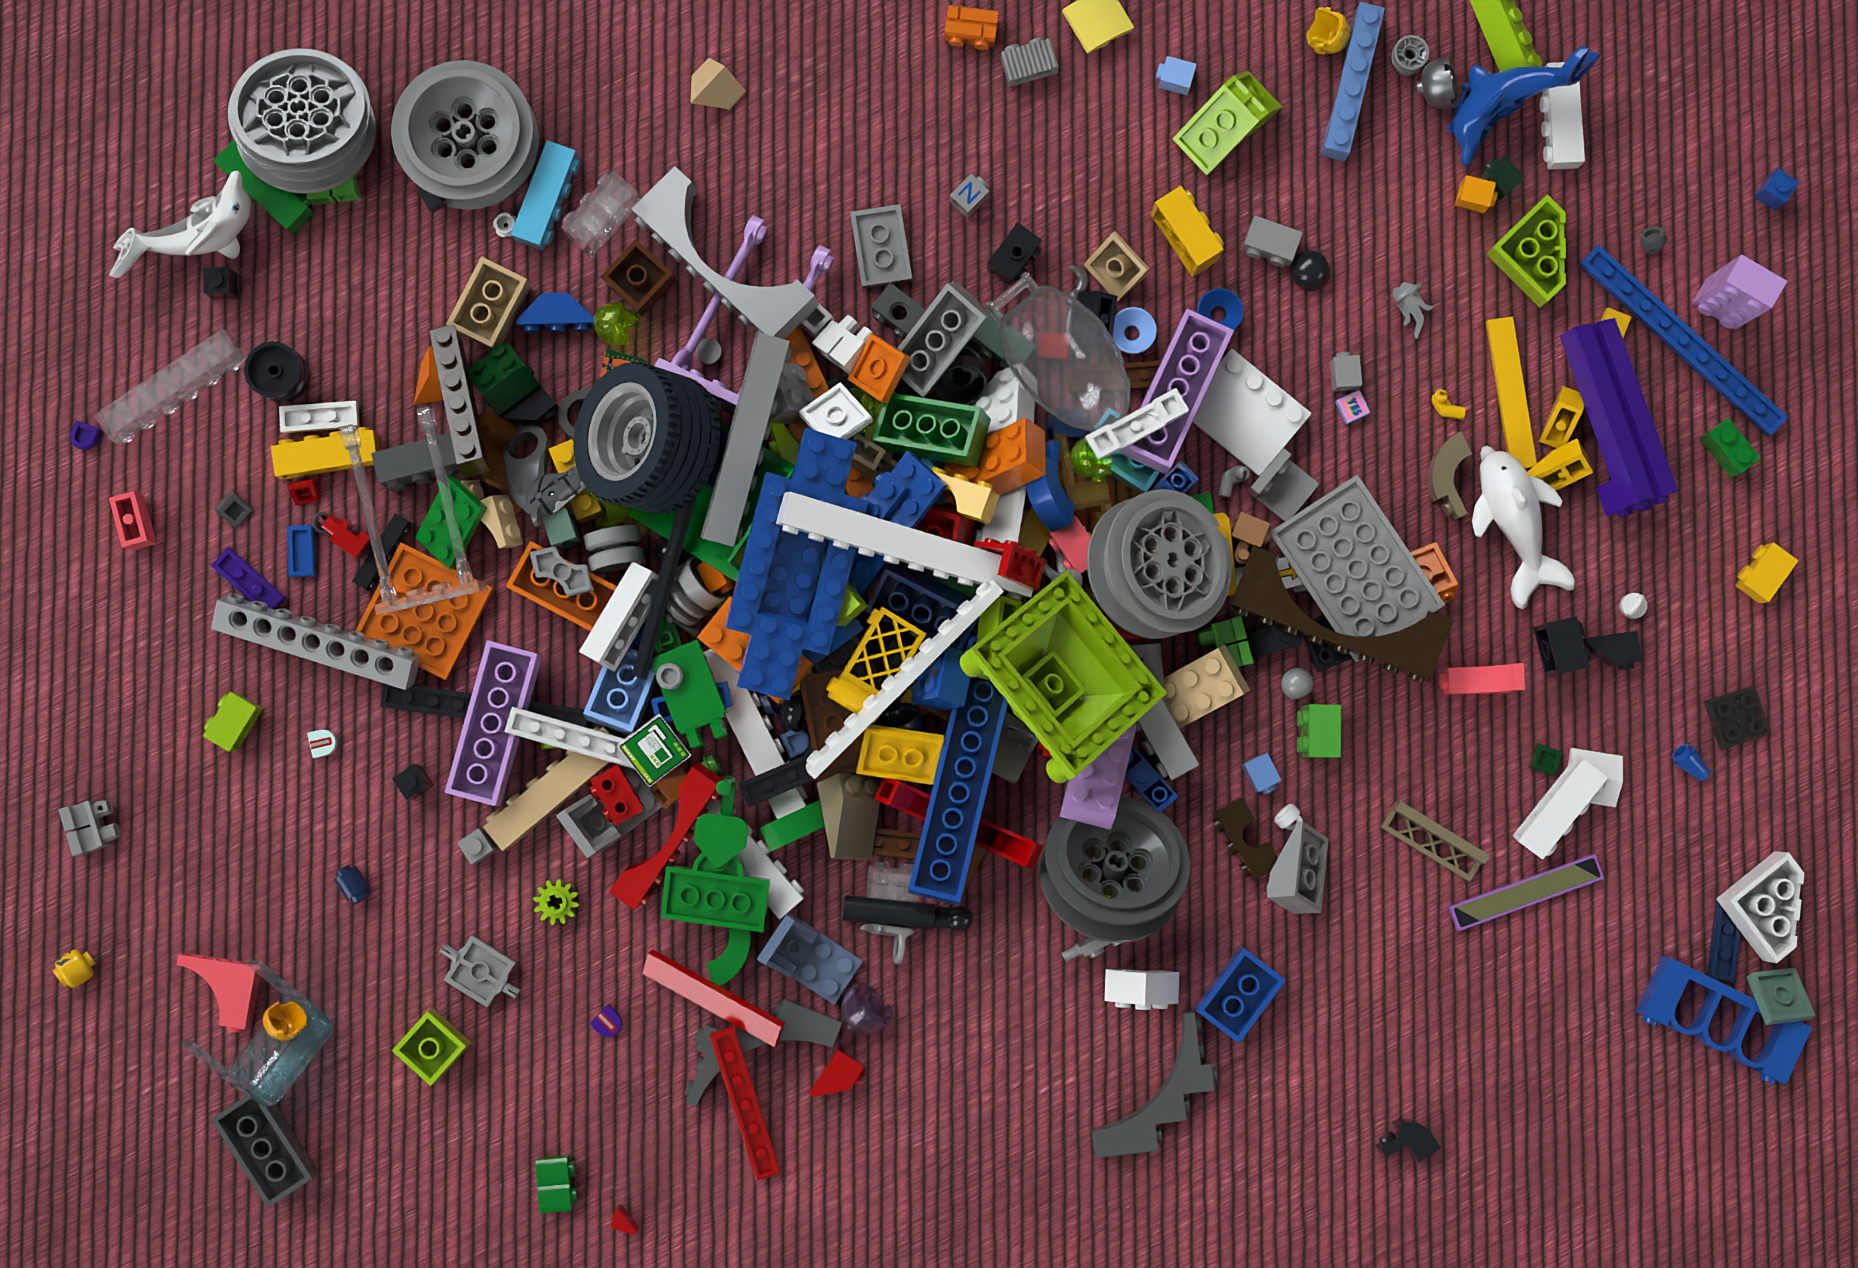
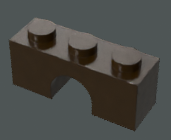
M1238 797L1214 811L1213 815L1215 818L1212 822L1219 833L1224 832L1228 841L1225 844L1233 856L1237 854L1242 862L1238 866L1243 875L1256 881L1271 872L1278 857L1270 843L1264 842L1257 847H1250L1243 840L1242 834L1245 826L1255 820L1244 799Z

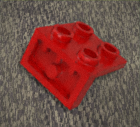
M985 538L984 542L974 541V547L1002 555L997 575L1028 589H1039L1046 560L1037 556V551L1029 548H1020V543L1005 540L1004 544L990 538Z

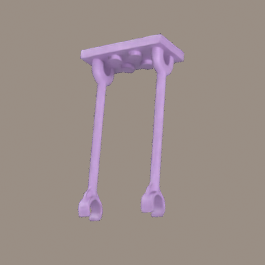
M754 215L749 219L744 230V242L724 278L734 281L750 250L755 244L758 245L764 239L768 227L762 225L764 223L763 219ZM821 245L817 247L810 263L811 271L803 283L810 292L821 274L824 275L828 272L834 260V257L829 255L831 250ZM715 293L685 348L674 356L671 363L659 358L655 367L696 380L706 388L712 399L722 402L721 410L734 415L740 390L736 394L727 390V386L720 381L713 379L710 382L704 379L705 376L694 369L690 370L693 361L692 355L721 305L720 300L722 297Z

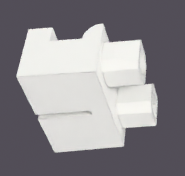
M847 315L839 324L832 320L812 344L822 356L850 375L870 334L874 333L868 328L863 327L856 336L853 335L860 325L851 316Z

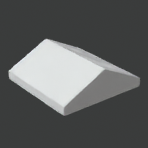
M1570 748L1568 765L1578 754L1608 777L1603 791L1598 795L1595 794L1589 803L1616 807L1623 783V756Z

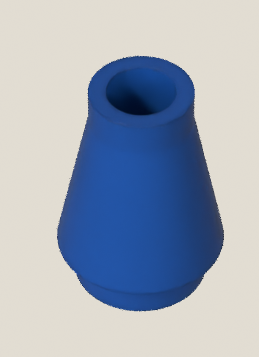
M1683 744L1672 754V759L1675 760L1674 764L1694 776L1698 781H1703L1710 775L1711 770L1706 766L1694 746Z

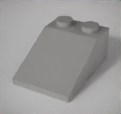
M1298 821L1270 872L1269 883L1267 884V898L1293 914L1321 913L1329 839L1305 822Z

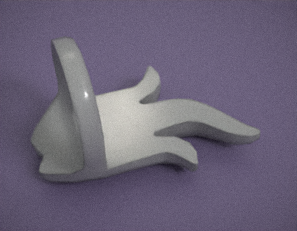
M1403 282L1400 287L1393 289V298L1405 317L1403 326L1410 322V314L1416 321L1414 337L1417 339L1424 322V316L1420 308L1423 311H1429L1434 306L1426 305L1418 292L1423 287L1421 282L1416 285Z
M865 924L860 928V930L870 932L872 935L894 936L893 961L895 964H901L905 950V938L914 934L913 928L881 924Z

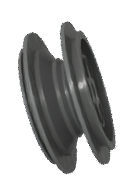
M1120 796L1111 830L1058 817L1048 834L1046 847L1040 863L1041 887L1048 904L1055 914L1069 927L1085 936L1100 941L1118 943L1131 942L1148 937L1165 926L1178 908L1190 875L1188 848L1177 827L1162 812L1158 813L1151 805L1125 796ZM1104 895H1109L1112 897V899L1107 898Z

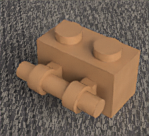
M1240 512L1234 518L1230 527L1232 545H1235L1233 549L1234 566H1242L1248 561L1249 552L1252 551L1253 546L1261 549L1263 546H1266L1271 535V531L1268 530L1270 523L1244 512Z

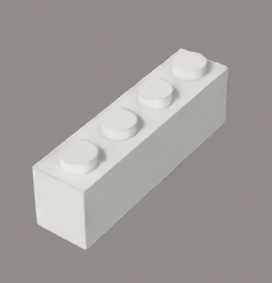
M1565 62L1547 63L1545 67L1561 68ZM1578 81L1574 85L1559 86L1542 91L1543 97L1540 98V111L1544 112V121L1542 122L1541 132L1542 136L1546 138L1543 159L1547 162L1548 170L1579 168L1585 162L1580 83Z
M632 562L579 652L615 672L648 616L658 575Z
M1577 754L1513 834V837L1541 859H1544L1546 855H1551L1555 851L1557 841L1561 836H1565L1571 831L1574 825L1573 821L1577 816L1587 811L1590 806L1589 801L1593 796L1603 791L1608 777Z

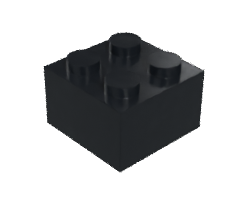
M1577 616L1533 627L1545 677L1590 667V652L1587 646L1584 647L1582 639L1584 628L1581 621H1578Z

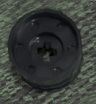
M969 340L933 386L934 394L939 401L969 405L977 401L984 394L987 387L986 374L980 348L974 341Z

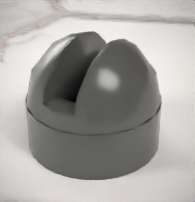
M318 512L314 515L312 525L317 532L327 533L321 527L322 524L317 521V518L321 517L325 521L330 514Z

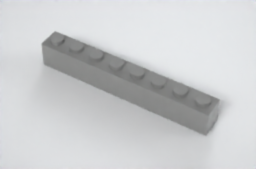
M760 332L755 335L702 529L701 538L732 547H734L735 542H739L741 539L743 527L739 525L742 516L746 517L749 510L750 502L746 501L748 492L753 491L755 488L757 476L753 475L756 465H761L764 450H760L763 439H768L771 425L767 424L770 414L774 415L778 404V399L774 397L777 388H782L785 374L781 373L783 364H788L792 348L788 347L790 342L788 340Z

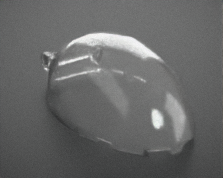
M1026 272L1021 275L1019 281L993 302L988 301L985 304L988 312L999 324V340L1007 366L1019 386L1047 413L1073 428L1094 432L1107 424L1111 425L1124 417L1130 407V379L1127 377L1123 365L1124 360L1121 351L1103 322L1090 309H1087L1074 296L1063 293L1056 288H1052V286L1042 285L1039 287ZM1028 288L1032 294L1003 316L999 309L1024 289Z

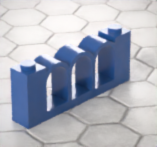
M1661 956L1636 1010L1637 1013L1643 1015L1642 1021L1654 1027H1657L1659 1023L1668 1026L1676 1032L1687 1035L1695 1034L1699 1042L1704 1046L1719 1051H1729L1734 1060L1738 1063L1754 1067L1753 1070L1761 1074L1760 1079L1772 1085H1775L1776 1082L1787 1084L1812 1027L1800 1021L1774 1024L1761 1053L1756 1058L1748 1060L1742 1053L1741 1044L1754 1014L1762 1016L1756 1000L1665 956ZM1689 980L1709 990L1695 1021L1687 1027H1681L1675 1019V1009ZM1721 997L1741 1006V1010L1728 1037L1721 1043H1714L1709 1037L1708 1026Z

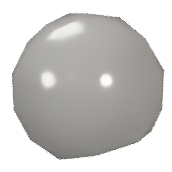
M1303 668L1288 670L1283 675L1281 681L1282 691L1292 700L1307 695L1314 686L1313 677Z

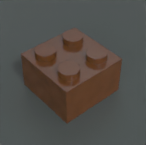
M636 239L600 276L604 283L641 317L676 281L674 274Z

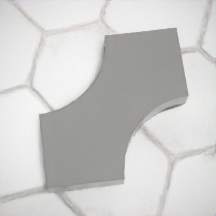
M556 546L530 552L536 578L545 577L556 580L562 585L568 597L594 591L588 565H574L566 562L560 556Z

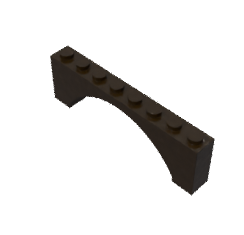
M1253 546L1231 601L1232 608H1235L1234 613L1249 618L1250 614L1259 617L1260 623L1270 627H1274V624L1283 626V631L1298 637L1299 633L1309 636L1308 641L1323 646L1324 642L1333 645V650L1344 655H1348L1349 652L1359 655L1358 660L1373 665L1374 661L1383 664V669L1394 674H1398L1399 671L1409 674L1408 679L1423 684L1424 680L1430 682L1453 624L1452 619L1428 611L1426 617L1415 624L1387 635L1356 637L1331 631L1310 619L1292 600L1278 571V555Z

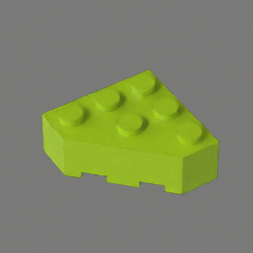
M1548 194L1486 253L1539 308L1547 303L1566 284V273H1564V259L1566 258L1564 224L1566 223V212Z

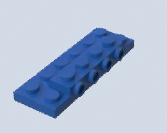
M906 451L891 472H882L875 478L873 482L875 488L872 492L864 494L860 499L869 501L866 515L915 529L948 484L911 451ZM856 548L848 581L862 598L889 562L883 561L884 556L874 553V557L859 554V548Z

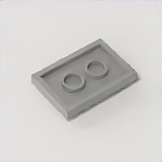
M900 204L850 212L862 289L888 285L889 283L895 284L912 281Z

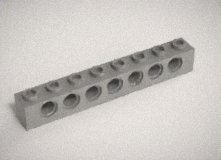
M230 593L216 602L211 626L213 630L404 690L415 684L421 655L413 653L411 648L403 646L397 648L389 645V642L382 639H368L360 632H346L340 630V627L334 624H320L312 617H298L292 615V612L286 609H272L267 607L268 605L264 602H250L244 600L243 596ZM241 612L246 615L247 622L242 619ZM265 619L270 622L271 629L266 626ZM289 627L294 629L296 637L290 634ZM313 634L319 638L320 645L314 641ZM338 642L344 646V652L339 650ZM362 650L368 653L369 660L362 656ZM386 657L392 660L393 667L386 663Z

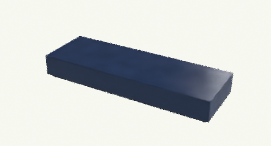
M1718 901L1715 904L1707 976L1715 980L1735 983L1741 932Z

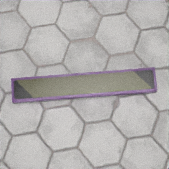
M1591 854L1452 904L1448 908L1456 930L1461 931L1602 880L1604 876L1596 855Z

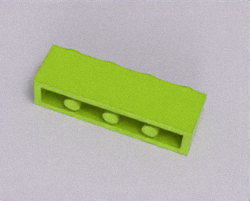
M1470 0L1499 71L1516 67H1542V60L1536 54L1532 45V36L1526 30L1522 21V13L1516 7L1514 0Z

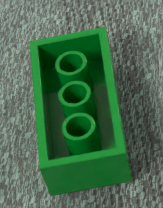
M893 393L888 403H883L872 441L885 449V452L904 455L906 451H911L918 458L977 468L991 418L981 407Z

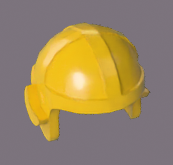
M1320 7L1315 11V19L1306 34L1309 45L1318 54L1337 53L1342 51L1349 42L1351 28L1343 14L1332 12L1330 7Z

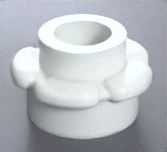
M506 212L499 214L493 222L497 235L500 237H511V232L517 218Z

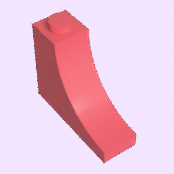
M1524 663L1443 669V674H1440V688L1444 689V695L1506 694L1525 690Z
M190 953L178 954L176 965L189 968L198 973L214 991L219 1006L220 1026H226L227 1031L242 1033L243 1029L252 1027L263 965Z

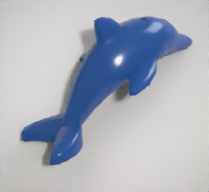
M1581 46L1568 57L1561 68L1516 67L1491 74L1481 66L1473 65L1469 72L1471 93L1460 107L1454 124V135L1461 147L1462 165L1468 166L1471 164L1482 141L1499 120L1515 112L1526 99L1539 92L1554 87L1576 84L1594 66L1601 54L1597 52L1589 53V48Z

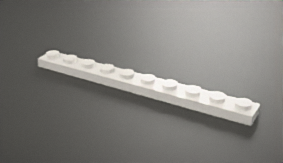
M993 579L989 583L987 581L982 583L976 590L977 595L970 602L968 600L963 602L957 609L958 614L952 620H945L938 628L939 633L933 639H926L920 645V651L913 658L908 657L901 664V670L895 676H889L881 685L882 689L876 695H870L864 701V707L857 714L852 713L845 720V726L838 733L835 731L826 739V745L820 751L815 750L806 760L807 772L816 779L1004 592L1003 589Z

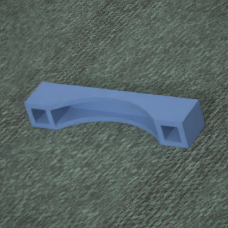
M1360 2L1355 10L1351 25V37L1348 42L1344 66L1320 156L1345 161L1350 154L1385 10L1384 7Z

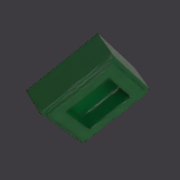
M1538 743L1528 768L1555 777L1563 752Z

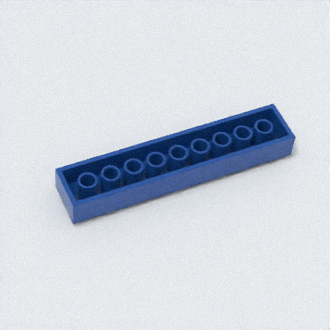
M970 635L966 651L976 644L977 636ZM970 677L964 707L953 708L951 711L908 888V893L960 905L1008 705L1006 698L990 680Z

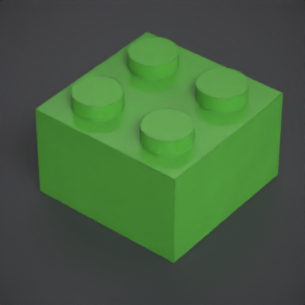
M1309 704L1301 706V711L1297 712V726L1301 727V737H1297V752H1301V758H1340L1341 705Z

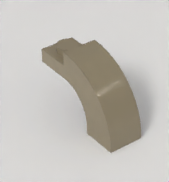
M1461 431L1453 435L1437 449L1431 459L1427 473V487L1431 501L1435 502L1442 498L1444 502L1442 503V509L1447 517L1451 516L1453 521L1468 514L1454 486V472L1457 465L1463 459L1472 455Z

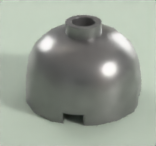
M1450 56L1438 58L1428 63L1422 71L1421 81H1417L1419 96H1424L1427 103L1434 108L1448 109L1459 106V99L1453 100L1455 99L1454 93H1457L1458 89L1453 64L1447 65L1451 60Z

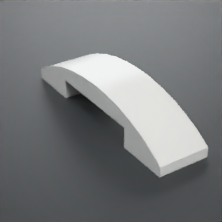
M1177 388L1111 425L1107 424L1086 435L1085 438L1099 460L1149 436L1189 412V409Z

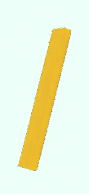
M1513 317L1487 320L1486 327L1507 453L1518 459L1524 469H1530L1537 464L1514 320Z

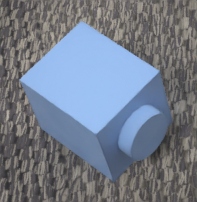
M1167 56L1165 64L1159 63L1156 78L1160 79L1158 88L1187 95L1196 64Z

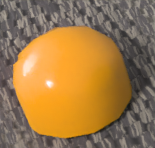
M278 1001L271 1005L263 1014V1026L269 1036L280 1041H289L295 1038L307 1026L308 1017L304 1009L296 1002L291 1001L287 1004H280Z

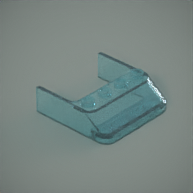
M250 960L247 965L282 993L283 1001L281 1004L294 1001L304 1009L308 1017L307 1026L295 1038L289 1041H280L269 1036L264 1026H262L228 1069L195 1042L184 1040L181 1045L238 1091L260 1105L273 1106L280 1101L333 1033V1023L262 961Z

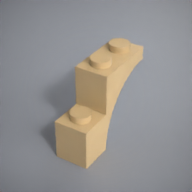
M480 480L460 481L487 507L481 521L493 534L498 548H511L522 545L520 529L516 521L510 496L493 495L485 498Z

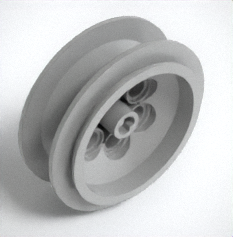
M468 60L450 61L424 71L403 91L392 117V145L402 169L422 189L436 196L446 198L447 206L452 208L480 209L507 199L524 184L536 163L539 150V130L530 105L519 87L507 75L484 63ZM465 110H472L470 117L461 118ZM487 121H495V125L491 129H484ZM451 124L447 132H440L442 125ZM490 145L497 146L494 153L485 154L487 147ZM445 149H452L450 156L441 157ZM467 160H475V164L473 167L464 168V164Z
M1160 489L1145 492L1134 498L1122 501L1110 508L1100 518L1088 544L1087 572L1097 602L1116 625L1135 636L1148 639H1162L1195 630L1205 625L1218 613L1225 602L1230 588L1232 564L1227 540L1216 528L1220 525L1207 508L1184 493Z

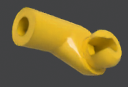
M1439 389L1432 395V404L1439 415L1464 419L1466 408L1451 405L1448 400L1447 391Z

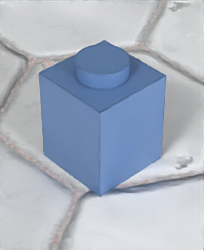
M1263 753L1241 764L1254 792L1262 791L1263 794H1267L1277 789L1276 783L1282 781L1268 753Z

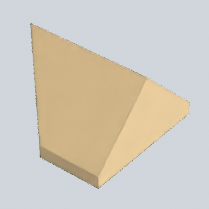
M708 58L692 75V104L730 110L746 93L745 89L724 65L711 58Z

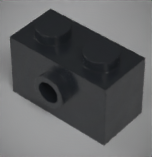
M1017 222L987 262V269L1010 286H1012L1015 280L1020 282L1028 271L1025 268L1030 260L1035 262L1041 254L1042 249L1040 246L1042 239Z

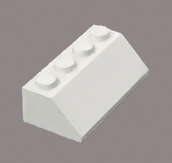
M1026 485L999 496L990 524L980 523V529L975 531L973 544L974 541L984 542L985 538L998 540L1001 544H1004L1005 540L1018 542Z

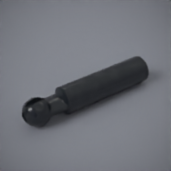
M845 895L843 921L934 929L935 927L950 928L958 932L966 931L972 925L973 915L968 908L963 906L955 908L940 907L936 903Z

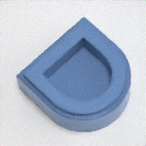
M801 729L799 732L790 730L780 735L791 759L806 752L810 745L808 734Z

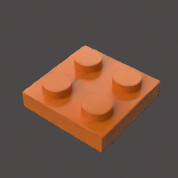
M871 333L848 380L880 402L887 404L911 357L884 339Z

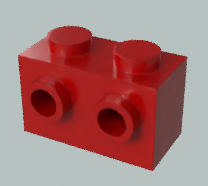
M617 764L590 780L593 785L590 787V790L597 801L601 799L605 809L602 811L610 824L614 822L616 826L621 825L646 810L621 765Z

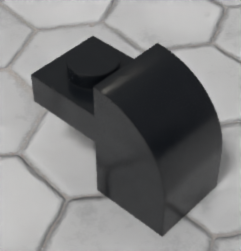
M1412 1119L1393 1121L1392 1124L1397 1132L1393 1133V1131L1384 1134L1379 1138L1380 1142L1375 1145L1380 1154L1385 1158L1406 1146L1412 1157L1418 1162L1441 1149L1430 1130Z

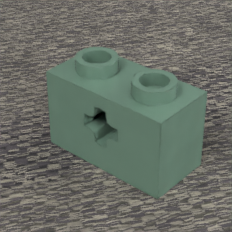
M561 507L546 519H542L551 546H556L558 551L583 543L575 516L567 508L562 509Z

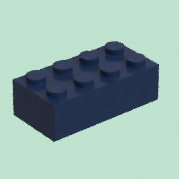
M899 561L898 565L888 563L868 603V607L864 611L871 614L874 608L879 610L880 607H884L925 632L926 636L923 639L925 641L928 638L933 639L939 633L938 628L947 619L952 620L958 614L957 609L966 600L970 602L973 598L920 571L908 568V565ZM883 615L881 620L894 626L892 619ZM979 617L948 647L962 651ZM897 623L899 629L905 628L901 624ZM910 630L904 631V632H906V633H908V634H910V635H912V636H914V637H916V638H917V636H918L917 634H915L914 632H912V631H910Z

